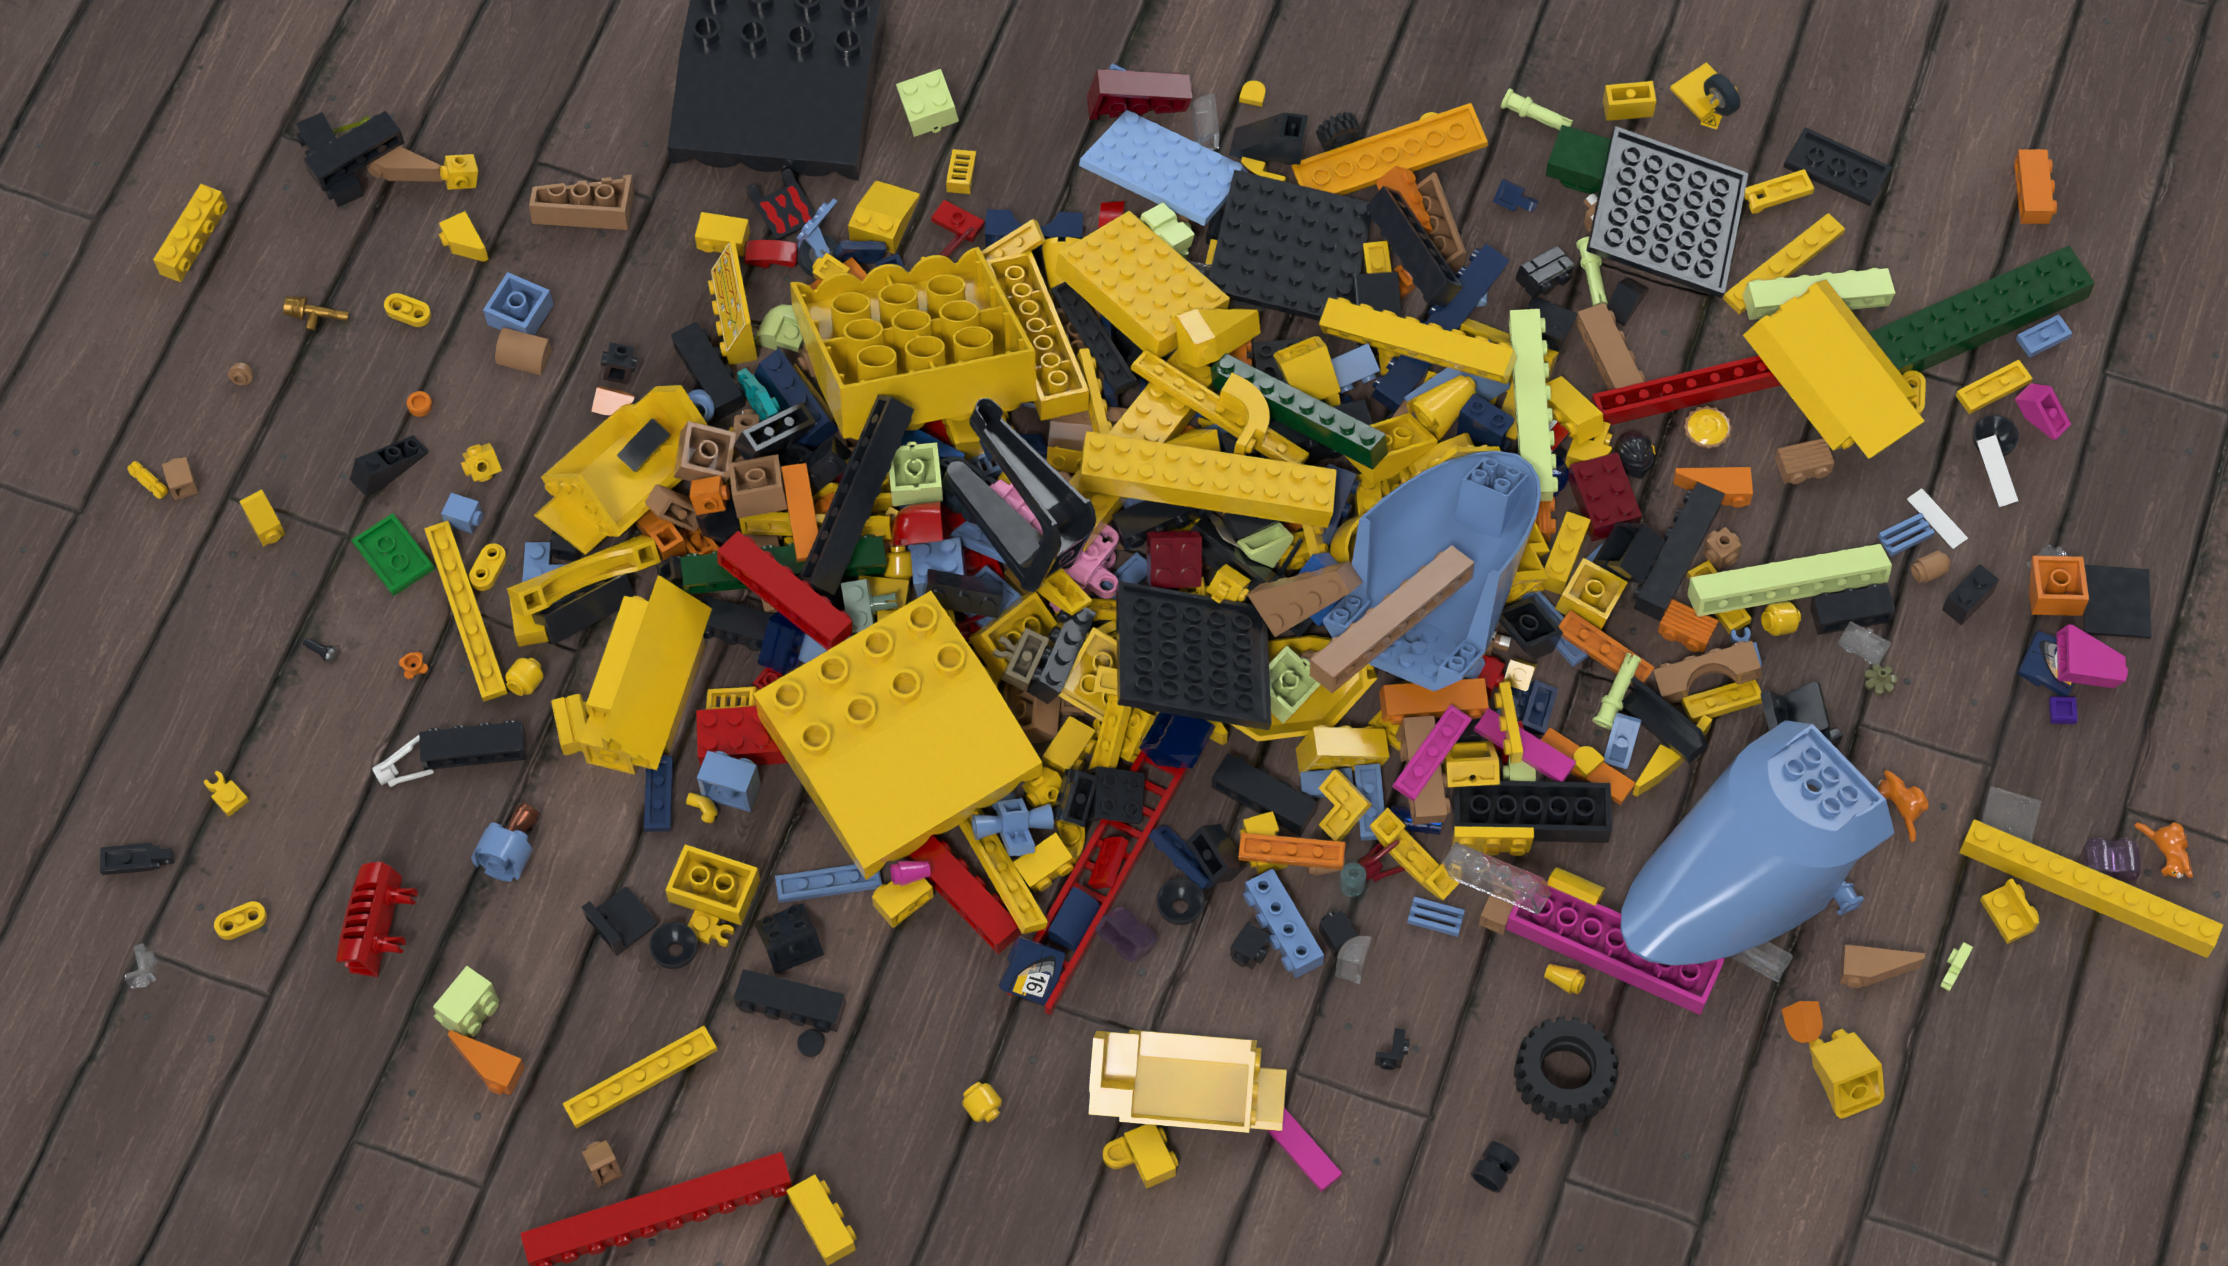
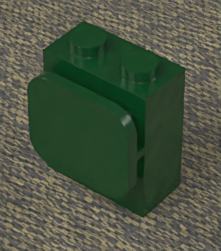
M1562 125L1548 160L1545 176L1558 179L1564 187L1586 194L1599 192L1610 139Z

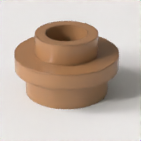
M236 363L229 369L228 377L237 385H247L253 379L252 369L245 363Z

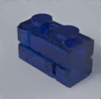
M776 612L768 619L757 663L766 668H772L773 671L780 674H785L789 669L795 668L799 660V654L796 653L797 648L801 646L805 632L781 613Z

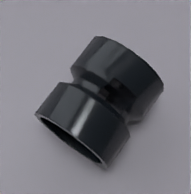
M1491 1141L1482 1154L1484 1160H1479L1470 1174L1484 1188L1500 1193L1508 1181L1507 1174L1513 1173L1520 1158L1507 1146Z

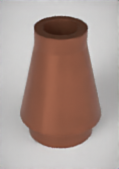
M522 802L520 806H516L507 830L512 832L518 830L525 833L538 821L537 816L540 813L527 803Z

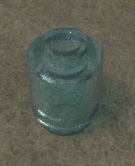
M1346 864L1340 872L1339 887L1347 896L1360 895L1365 889L1366 871L1360 864Z

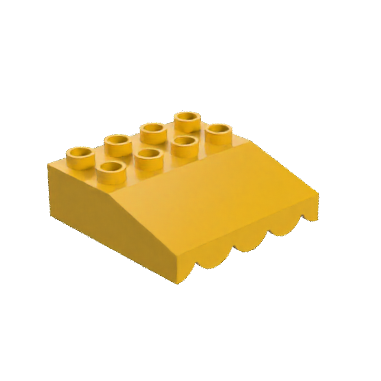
M979 247L964 253L957 263L942 255L925 257L917 262L910 272H907L899 265L884 264L870 271L863 281L849 273L833 274L825 278L816 290H813L805 283L790 282L792 309L814 373L844 439L850 437L856 440L859 439L877 395L893 397L914 409L911 422L906 430H916L923 427L925 422L945 418L954 421L966 420L970 418L976 402L982 398L992 399L1003 411H1012L1017 409L1021 403L1037 400L1035 350Z
M932 591L927 592L753 694L760 721L865 880L875 875L887 861L901 859L916 851L931 835L941 834L958 826L976 808L987 807L1000 801L1011 793L1020 782L1030 781L1043 775L1042 761L989 674Z

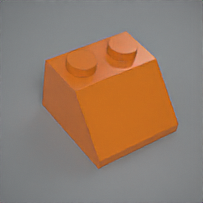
M2032 556L2029 585L2032 615H2083L2089 601L2083 557Z

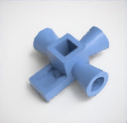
M1013 792L992 804V807L997 812V816L972 815V830L975 840L999 832L1009 856L1035 853V844L1028 828L1053 829L1054 827L1053 812L1050 804L1028 811L1023 799H1016Z

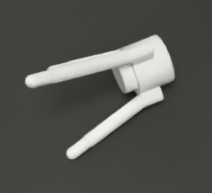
M419 735L388 759L372 768L381 785L388 783L391 788L398 783L434 773V770L430 769L395 778V775L399 773L394 763L413 749L412 746L419 741Z

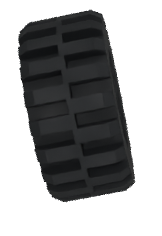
M1565 1016L1556 1017L1555 1022L1552 1023L1550 1019L1542 1021L1540 1028L1534 1026L1529 1031L1528 1037H1524L1517 1053L1514 1077L1516 1078L1515 1086L1517 1092H1522L1521 1100L1525 1105L1529 1103L1532 1105L1531 1111L1536 1115H1539L1540 1112L1545 1114V1120L1552 1122L1553 1118L1560 1119V1124H1568L1569 1119H1574L1575 1123L1584 1122L1585 1116L1591 1119L1598 1114L1599 1109L1605 1108L1609 1098L1612 1097L1618 1079L1619 1071L1617 1068L1619 1060L1618 1056L1614 1055L1615 1047L1612 1041L1606 1042L1607 1034L1603 1030L1595 1031V1024L1589 1021L1586 1025L1580 1023V1018L1572 1017V1021H1566ZM1558 1051L1575 1053L1583 1058L1590 1067V1081L1577 1089L1559 1088L1550 1083L1541 1070L1543 1059L1549 1054Z

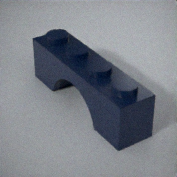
M987 209L985 225L986 247H989L1022 226L1014 218L1011 210ZM1059 212L1051 223L1040 227L1045 240L1058 237V242H1065L1066 237L1082 239L1083 213ZM1042 244L1038 246L1036 249L1042 250Z

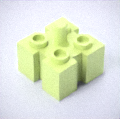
M1164 203L1141 214L1140 220L1187 260L1188 248L1191 247L1195 235L1191 230V225L1188 222L1178 223L1175 212Z

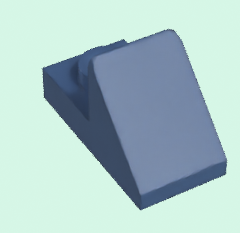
M1616 713L1604 755V762L1606 764L1628 769L1641 719Z

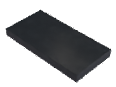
M1806 127L1783 166L1793 172L1805 169L1809 179L1869 207L1872 205L1892 168L1883 162Z

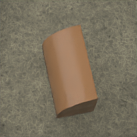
M502 327L496 345L495 362L499 365L542 376L552 352L549 340Z

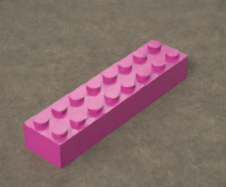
M1545 880L1543 881L1549 892L1524 883L1508 917L1506 930L1701 1015L1725 959L1721 958L1705 963L1675 966L1649 962L1628 950L1620 931L1621 913L1598 903L1596 906L1548 886Z

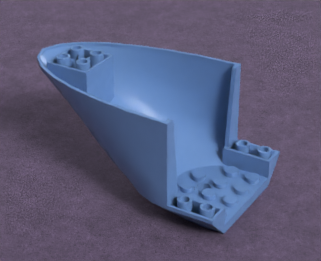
M1501 451L1471 453L1447 460L1425 470L1382 498L1359 519L1352 566L1363 583L1347 594L1323 618V623L1332 638L1343 634L1351 623L1358 622L1370 608H1375L1380 604L1387 594L1395 592L1403 581L1411 579L1423 565L1427 566L1439 552H1444L1452 545L1475 562L1473 579L1378 655L1369 665L1432 691H1437L1462 680L1485 654L1492 641L1537 518L1541 489L1540 479L1533 466L1514 453Z
M1793 721L1782 722L1749 744L1732 761L1647 860L1630 886L1621 909L1620 931L1628 950L1654 963L1673 966L1699 964L1733 956L1764 944L1792 930L1823 911L1858 859L1894 835L1886 799L1813 724ZM1807 785L1815 786L1818 792L1809 790Z

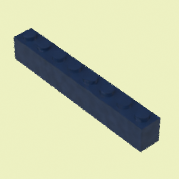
M1485 244L1481 250L1476 248L1468 259L1471 261L1470 265L1467 268L1462 266L1456 274L1463 288L1446 308L1437 305L1432 306L1427 313L1430 315L1429 319L1426 322L1421 320L1420 323L1426 325L1435 323L1447 331H1452V329L1459 330L1461 324L1469 317L1503 272L1509 259L1488 244ZM1400 355L1399 358L1394 356L1386 367L1389 370L1385 376L1380 374L1373 383L1372 387L1375 390L1371 397L1395 413L1405 400L1404 397L1412 392L1432 363Z

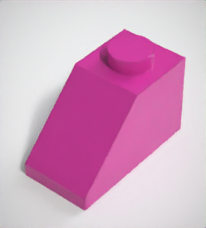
M2030 383L2015 398L2025 419L2053 440H2056L2071 425L2051 386Z

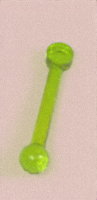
M365 116L361 121L334 128L332 131L333 133H338L358 127L370 120V117Z

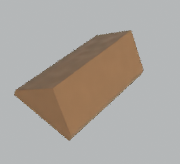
M1433 172L1417 184V188L1423 197L1425 210L1430 216V224L1433 229L1428 235L1453 273H1457L1462 266H1465L1466 251L1437 173Z

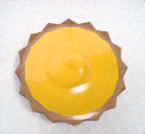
M1709 406L1697 407L1695 411H1690L1689 416L1685 418L1683 426L1686 430L1685 435L1690 438V441L1702 448L1719 447L1721 444L1726 443L1727 438L1731 436L1730 431L1732 429L1730 419L1726 417L1725 412L1719 411L1717 407L1710 408Z

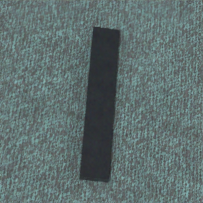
M1066 282L1051 288L1053 297L1084 346L1089 348L1091 357L1095 358L1096 365L1115 395L1117 396L1137 386V379L1088 302Z

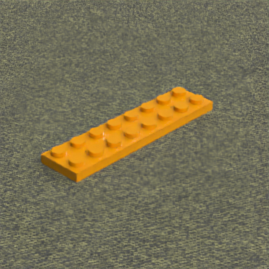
M1469 103L1303 159L1300 165H1291V169L1298 185L1343 196L1375 185L1380 177L1395 166L1409 169L1413 172L1487 147L1488 141L1474 108Z

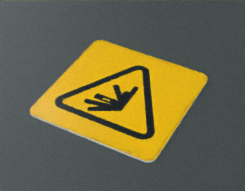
M1711 113L1702 119L1700 124L1717 129L1722 115Z

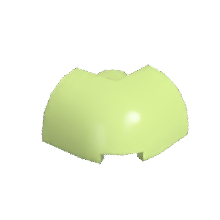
M781 304L769 310L755 336V344L773 350L782 347L798 352V349H801L804 341L792 305Z

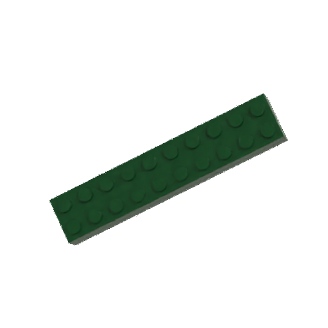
M2068 245L1871 331L1869 334L1901 375L1907 371L1921 372L2089 298L2095 282Z

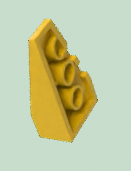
M1192 308L1174 315L1180 362L1197 368L1219 360L1225 353L1229 354L1261 333L1258 310Z

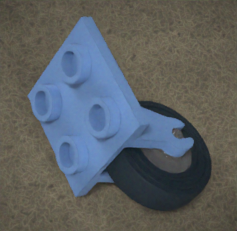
M834 198L829 204L824 202L816 215L805 224L797 237L799 240L797 244L799 265L811 277H814L812 267L819 257L823 258L826 253L832 256L838 246L834 239L822 235L819 228L836 205L837 200Z

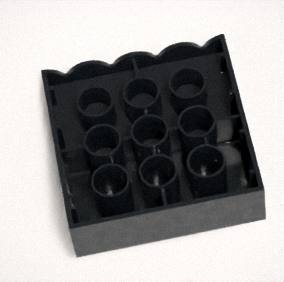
M690 0L679 54L667 146L670 162L683 163L691 158H695L702 164L717 168L731 167L741 162L745 166L761 172H776L789 167L799 174L814 177L824 176L832 171H836L845 178L859 181L886 24L883 0Z

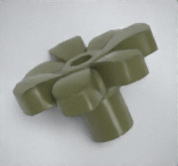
M1875 664L1872 666V670L1868 669L1865 672L1864 677L1868 679L1865 682V687L1868 690L1874 688L1876 695H1882L1883 689L1886 693H1890L1894 689L1893 685L1897 683V676L1890 675L1892 673L1890 666L1887 665L1881 668L1879 664Z

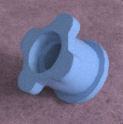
M1843 881L1832 898H1835L1840 907V910L1837 911L1839 916L1859 908L1865 900L1863 896H1857L1853 889V883Z

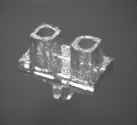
M1850 621L1840 637L1838 645L1850 653L1853 652L1865 658V661L1872 665H1879L1891 642L1874 634L1873 629L1868 628L1866 630Z

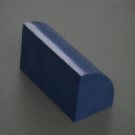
M1073 886L1048 930L1049 939L1075 952L1101 906L1087 893Z

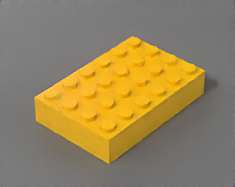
M1130 211L1058 253L1055 273L1143 351L1147 349L1159 358L1178 348L1174 315L1192 308L1228 309L1230 298Z

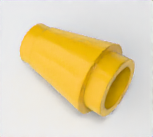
M1550 963L1545 971L1544 978L1570 995L1572 993L1578 995L1584 986L1586 975L1582 974L1581 970Z

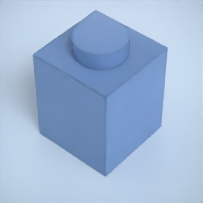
M453 493L450 494L441 513L443 521H449L450 527L473 534L476 526H479L483 519V512L479 501Z

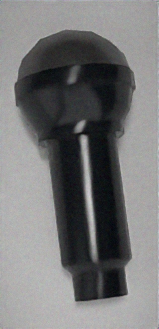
M304 639L303 645L319 654L324 662L331 663L338 658V650L334 646H324L312 639Z

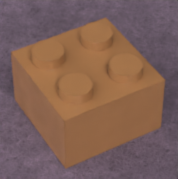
M687 421L680 432L674 478L692 481L721 475L725 485L730 477L729 463H732L736 432Z
M778 454L729 463L732 497L738 518L787 509Z

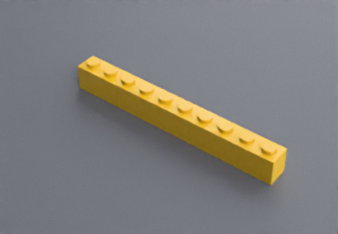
M1975 819L1959 851L1960 854L2205 958H2208L2214 949L2224 925Z

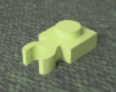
M1963 942L1960 950L1953 949L1947 961L1952 965L1940 985L1942 988L1948 991L1951 990L1973 948L1972 946Z

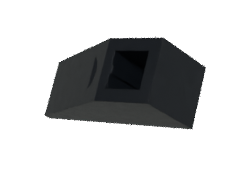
M413 435L356 458L350 481L364 495L370 494L387 486L426 456L429 451Z

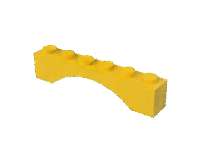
M642 534L509 587L507 591L514 612L526 617L548 608L562 597L587 585L625 573L640 571L661 561L654 539Z

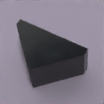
M1629 277L1618 282L1607 305L1608 310L1614 313L1617 323L1623 326L1626 325L1649 291L1648 287Z

